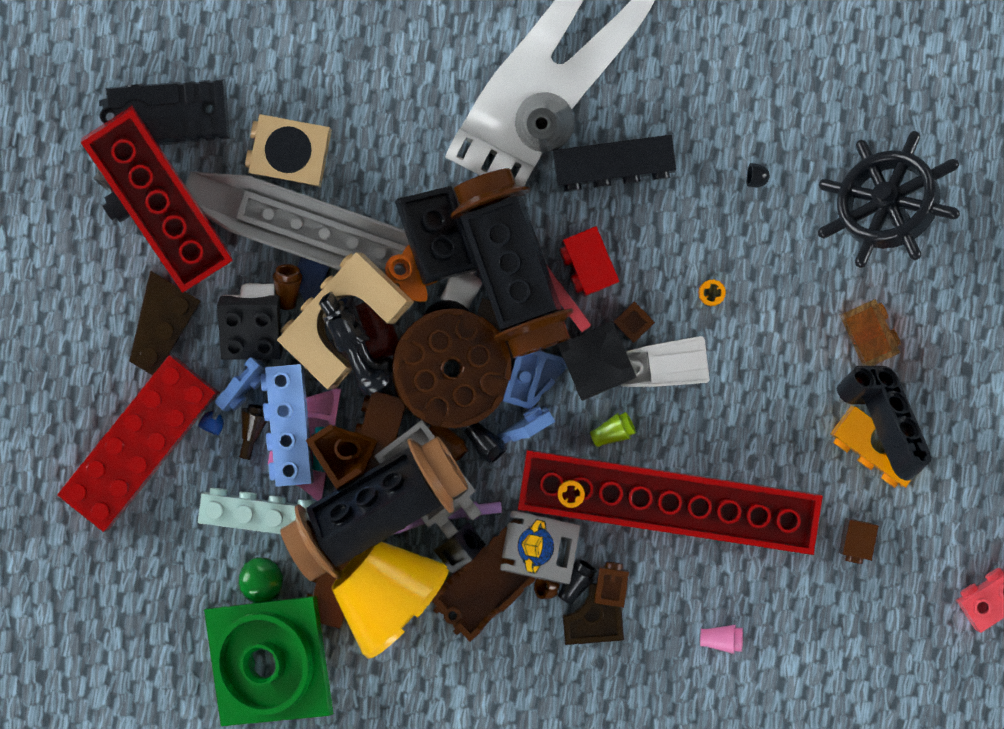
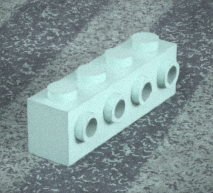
M210 488V492L201 494L198 523L281 534V528L296 520V505L300 504L306 509L316 501L298 499V504L286 502L287 498L282 496L269 495L268 500L257 499V493L240 491L239 496L227 495V489Z

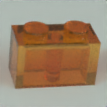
M872 299L839 314L863 366H874L900 353L898 346L901 345L900 339L894 329H889L885 321L889 318L888 313L881 302L877 303L876 299Z

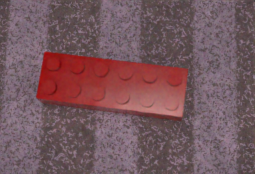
M133 106L81 138V144L182 293L233 261L231 253Z
M169 355L59 491L57 496L102 532L108 531L220 392L177 357Z

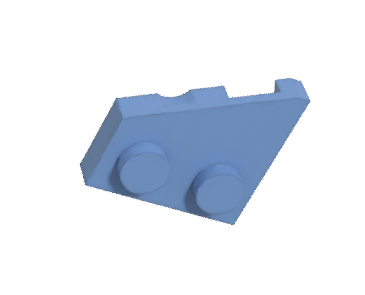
M543 351L513 358L511 379L508 381L502 401L531 409L540 400L541 395L556 383L555 380L564 370L568 369L564 359Z
M250 357L245 362L246 370L239 377L236 375L216 399L215 403L223 411L237 410L246 401L244 395L251 388L255 390L261 385V374L265 373L266 367L261 361Z
M539 405L533 406L523 413L525 418L498 433L497 436L504 441L503 445L510 440L515 442L520 439L529 438L553 424L555 420L545 405L541 408Z

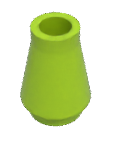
M627 412L622 414L616 413L598 428L590 431L591 438L597 448L602 445L629 440L631 435L636 434L633 422Z

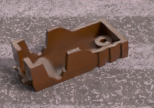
M513 519L510 523L521 524L522 520ZM507 526L499 532V535L494 536L489 541V544L483 547L471 562L457 570L442 585L432 600L436 605L433 609L436 614L438 612L444 614L445 621L448 624H453L455 628L453 632L456 635L461 632L469 642L481 633L493 617L508 608L523 593L525 587L530 586L535 581L534 577L500 570L501 564L514 565V560L502 558ZM451 611L457 614V617L453 620L448 617Z

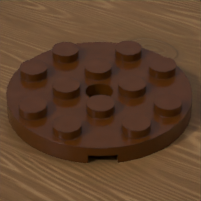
M462 309L434 311L413 322L399 339L392 360L394 386L405 407L420 420L442 428L466 427L488 417L502 402L508 381L511 379V358L505 341L494 340L493 337L499 331L485 318ZM448 360H454L459 365V373L455 377H449L444 373V365Z

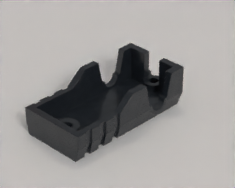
M225 79L106 88V99L99 100V106H103V110L100 113V119L103 123L108 121L106 118L108 113H113L115 117L133 106L159 146L180 144L186 141L197 142L204 139L206 141L215 140L216 138L221 140L230 139ZM208 105H212L214 107V111L212 113L206 112V107Z

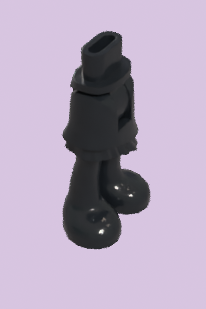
M333 292L327 293L322 297L319 305L324 311L323 320L334 339L335 348L338 347L339 352L345 351L356 377L357 385L364 395L379 391L390 381L388 375L392 372L393 359L386 357L376 360L365 344L366 341L371 339V337L365 334L366 330L360 325L355 315L345 306L343 301H338Z

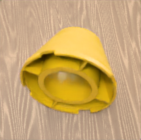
M382 541L355 556L342 570V578L336 579L333 583L332 591L365 657L370 659L386 650L405 632L402 628L414 615L418 618L446 580L449 571L446 565Z

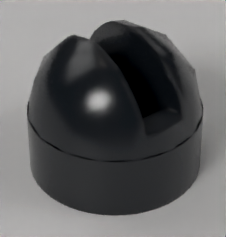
M750 163L747 169V186L756 188L764 186L770 178L768 169L761 164Z

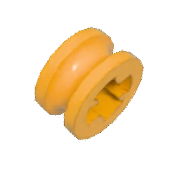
M707 280L699 288V298L705 305L716 306L724 300L726 289L718 280ZM711 284L717 286L716 290H720V296L714 297L713 301L707 300L709 296H704V290L709 289Z
M568 480L560 485L558 498L562 505L574 508L579 506L584 500L585 492L580 483ZM567 486H575L574 490L579 489L580 495L575 497V502H567L568 498L564 500L562 493L567 491Z

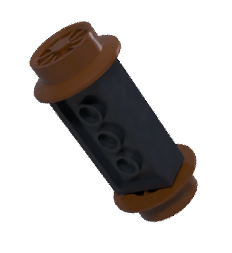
M510 168L499 169L474 177L454 187L459 206L451 213V218H461L499 328L500 330H505L494 335V340L508 341L513 358H517L570 339L564 321L574 311L572 308L562 310L522 198V196L531 191L530 187L516 185Z

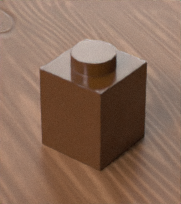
M845 518L839 553L846 555L845 561L863 564L864 559L872 561L879 525Z

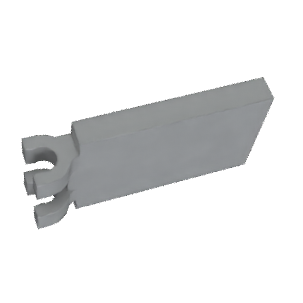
M421 420L374 457L381 464L409 447L408 439L412 438L423 445L434 439L435 436ZM465 476L464 478L469 489L453 498L454 512L449 513L441 504L440 507L433 510L430 514L421 517L428 528L436 522L448 539L458 532L448 517L460 508L464 510L472 521L482 514L469 497L476 490Z

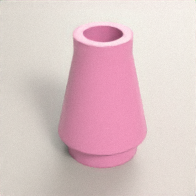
M729 625L701 629L700 646L735 654V651L742 652L743 628Z

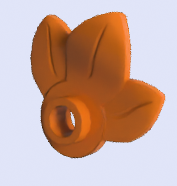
M410 245L405 248L402 254L392 256L386 263L385 274L395 284H398L404 293L413 301H427L428 293L426 286L437 281L423 285ZM396 265H402L405 268L403 275L395 273L394 267Z

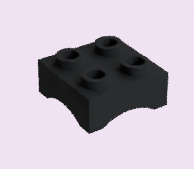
M280 295L258 298L220 296L217 312L221 360H248L250 357L254 359H281L283 346L277 341L282 335L280 332Z
M613 321L557 344L582 401L637 378Z

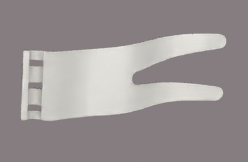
M555 0L491 77L461 128L456 133L445 158L478 175L504 168L512 170L513 166H516L520 170L514 179L515 183L519 186H525L543 152L527 147L517 134L515 117L522 102L536 93L549 92L562 97L573 109L631 39L646 18L655 0H630L608 24L564 64L555 63L551 56L583 0ZM540 117L537 119L536 124L539 129H545L548 122L545 118ZM466 140L471 145L463 159L458 156V153ZM489 153L495 155V158L487 171L482 166Z

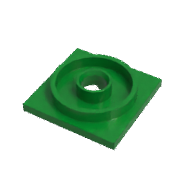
M317 596L204 609L221 726L323 717L334 714ZM257 650H266L275 659V671L268 678L261 677L254 669L255 660L253 654Z

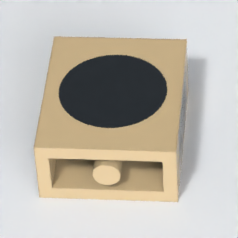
M259 114L258 121H253L250 137L255 140L253 150L247 151L245 167H248V173L254 176L321 188L332 130L326 126Z

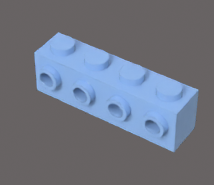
M296 364L265 367V373L261 374L262 391H267L268 403L263 404L265 421H270L271 433H266L267 450L273 452V463H269L270 481L275 480L276 487L312 484L314 482L311 448L306 442L310 438L304 366Z

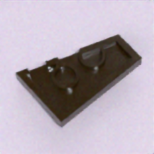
M150 270L129 362L153 376L171 353L202 301L186 291L182 293L178 286Z

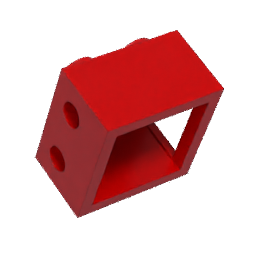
M597 226L562 241L563 247L559 248V252L565 266L571 264L575 275H572L570 279L576 293L582 292L584 297L620 282Z

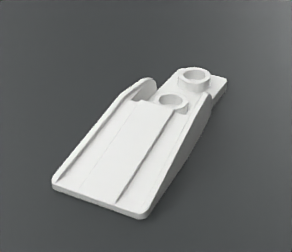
M699 336L669 341L626 351L637 378L625 382L621 386L659 387L709 382L704 337Z

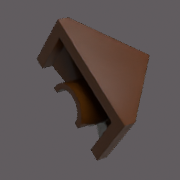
M330 424L308 438L306 442L335 488L339 490L363 474L378 440Z

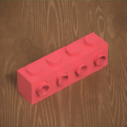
M996 568L985 576L987 580L979 586L972 584L964 588L960 592L962 596L956 600L974 629L980 633L1004 618V569Z

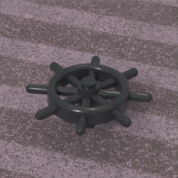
M917 131L910 132L902 151L890 150L872 154L865 140L857 141L856 149L862 161L848 172L842 183L822 179L818 184L821 190L838 194L837 210L839 215L838 219L821 227L818 230V236L824 239L846 228L848 233L862 244L855 259V265L859 268L866 266L873 248L886 249L904 245L909 257L912 260H918L921 257V251L915 238L929 227L935 216L948 219H957L960 216V211L957 208L940 204V188L937 179L958 169V160L950 159L930 169L921 158L914 155L920 140V133ZM894 169L889 182H886L882 171ZM907 170L918 175V177L901 185ZM871 177L875 185L874 189L861 187ZM924 187L923 200L905 197ZM855 198L870 201L853 210ZM905 209L916 211V213L910 218ZM875 213L869 229L857 223L861 219ZM886 218L890 219L895 227L881 230Z

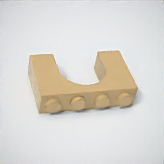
M355 252L354 255L352 253L347 255L340 263L341 269L335 276H329L320 285V293L315 298H309L301 306L300 310L302 313L295 320H289L280 331L282 335L277 339L326 389H336L351 373L352 367L350 362L330 343L327 337L323 320L324 311L319 305L324 295L333 292L337 300L348 296H356L368 304L389 324H395L414 303L364 253Z

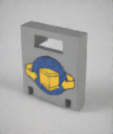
M511 511L510 517L522 520V523H508L502 558L514 560V565L501 564L500 570L556 583L570 584L580 525ZM561 539L567 540L563 567L556 566Z

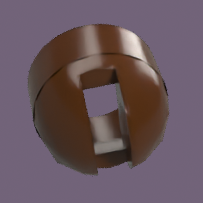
M538 578L534 584V591L539 599H552L556 597L558 588H560L559 583Z

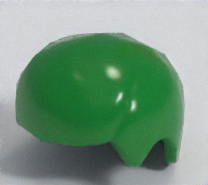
M259 557L246 562L239 574L238 584L244 598L252 603L272 601L277 598L283 585V574L278 564L269 558Z

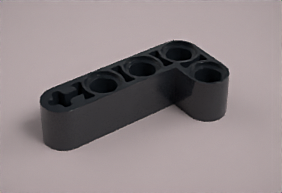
M856 366L837 385V393L848 404H866L895 474L903 480H912L931 462L932 457L897 374L887 366Z

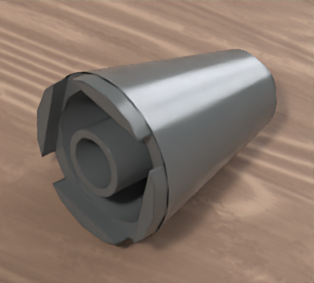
M541 92L531 95L522 102L516 113L515 127L517 134L527 147L535 151L551 152L561 148L570 139L574 130L575 121L571 107L562 97L553 93ZM543 117L547 120L548 124L545 129L538 128L536 124L538 118Z

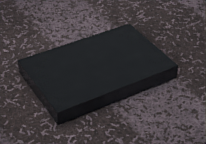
M452 186L398 198L395 201L423 285L467 274L479 269L461 218H451V213L458 207Z

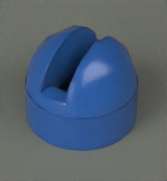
M214 411L205 413L198 427L219 436L224 425L223 417L219 414L215 420L212 418Z

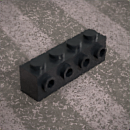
M672 134L553 150L557 188L564 187V192L582 190V184L593 183L594 188L611 186V181L623 179V184L641 182L640 177L652 175L653 180L670 178V173L676 171Z

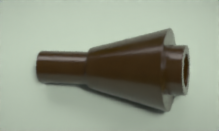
M248 404V408H241L243 442L239 457L242 459H251L254 443L267 423L264 419L263 406L257 404Z

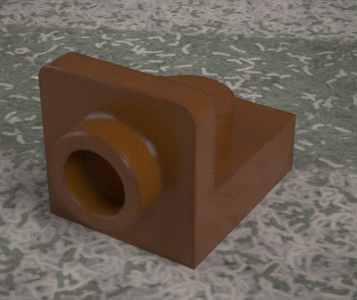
M606 561L605 566H598L594 603L624 608L629 571L623 569L622 563Z

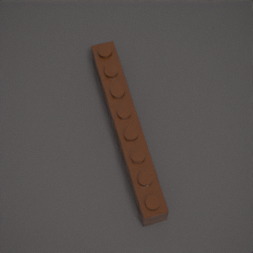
M380 391L371 395H365L361 408L362 412H366L363 424L357 423L354 433L376 439L378 442L363 474L380 465L374 456L397 439L406 408L397 396ZM350 561L340 565L341 572ZM326 572L311 581L316 583L313 594L308 593L307 597L317 596L321 624L340 629L345 616L332 591V585L336 579Z

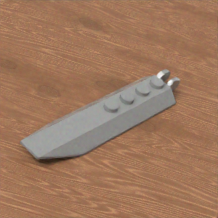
M190 171L186 183L187 189L205 216L229 232L338 270L341 269L339 265L350 253L354 255L355 252L364 253L385 273L387 261L394 255L402 254L409 245L405 230L252 176ZM396 265L394 271L398 275H403L405 268L402 265Z

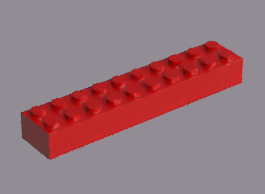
M526 449L518 510L814 555L823 496L816 493ZM568 480L580 483L585 492L583 502L574 508L562 505L558 498L560 485ZM567 486V491L562 493L564 500L568 498L567 502H575V497L580 495L578 488L574 490L575 486Z

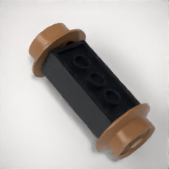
M438 436L423 445L410 438L407 440L409 445L407 449L352 480L339 490L330 493L306 509L300 504L295 506L296 520L281 528L280 533L293 561L309 581L315 580L326 572L337 580L342 578L340 565L352 560L355 556L377 545L382 540L404 529L421 517L430 514L433 510L440 507L441 504L449 513L454 512L453 498L469 488L456 461Z

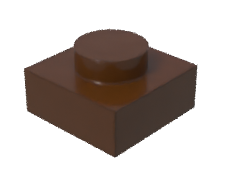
M635 301L613 321L632 343H635L655 323Z

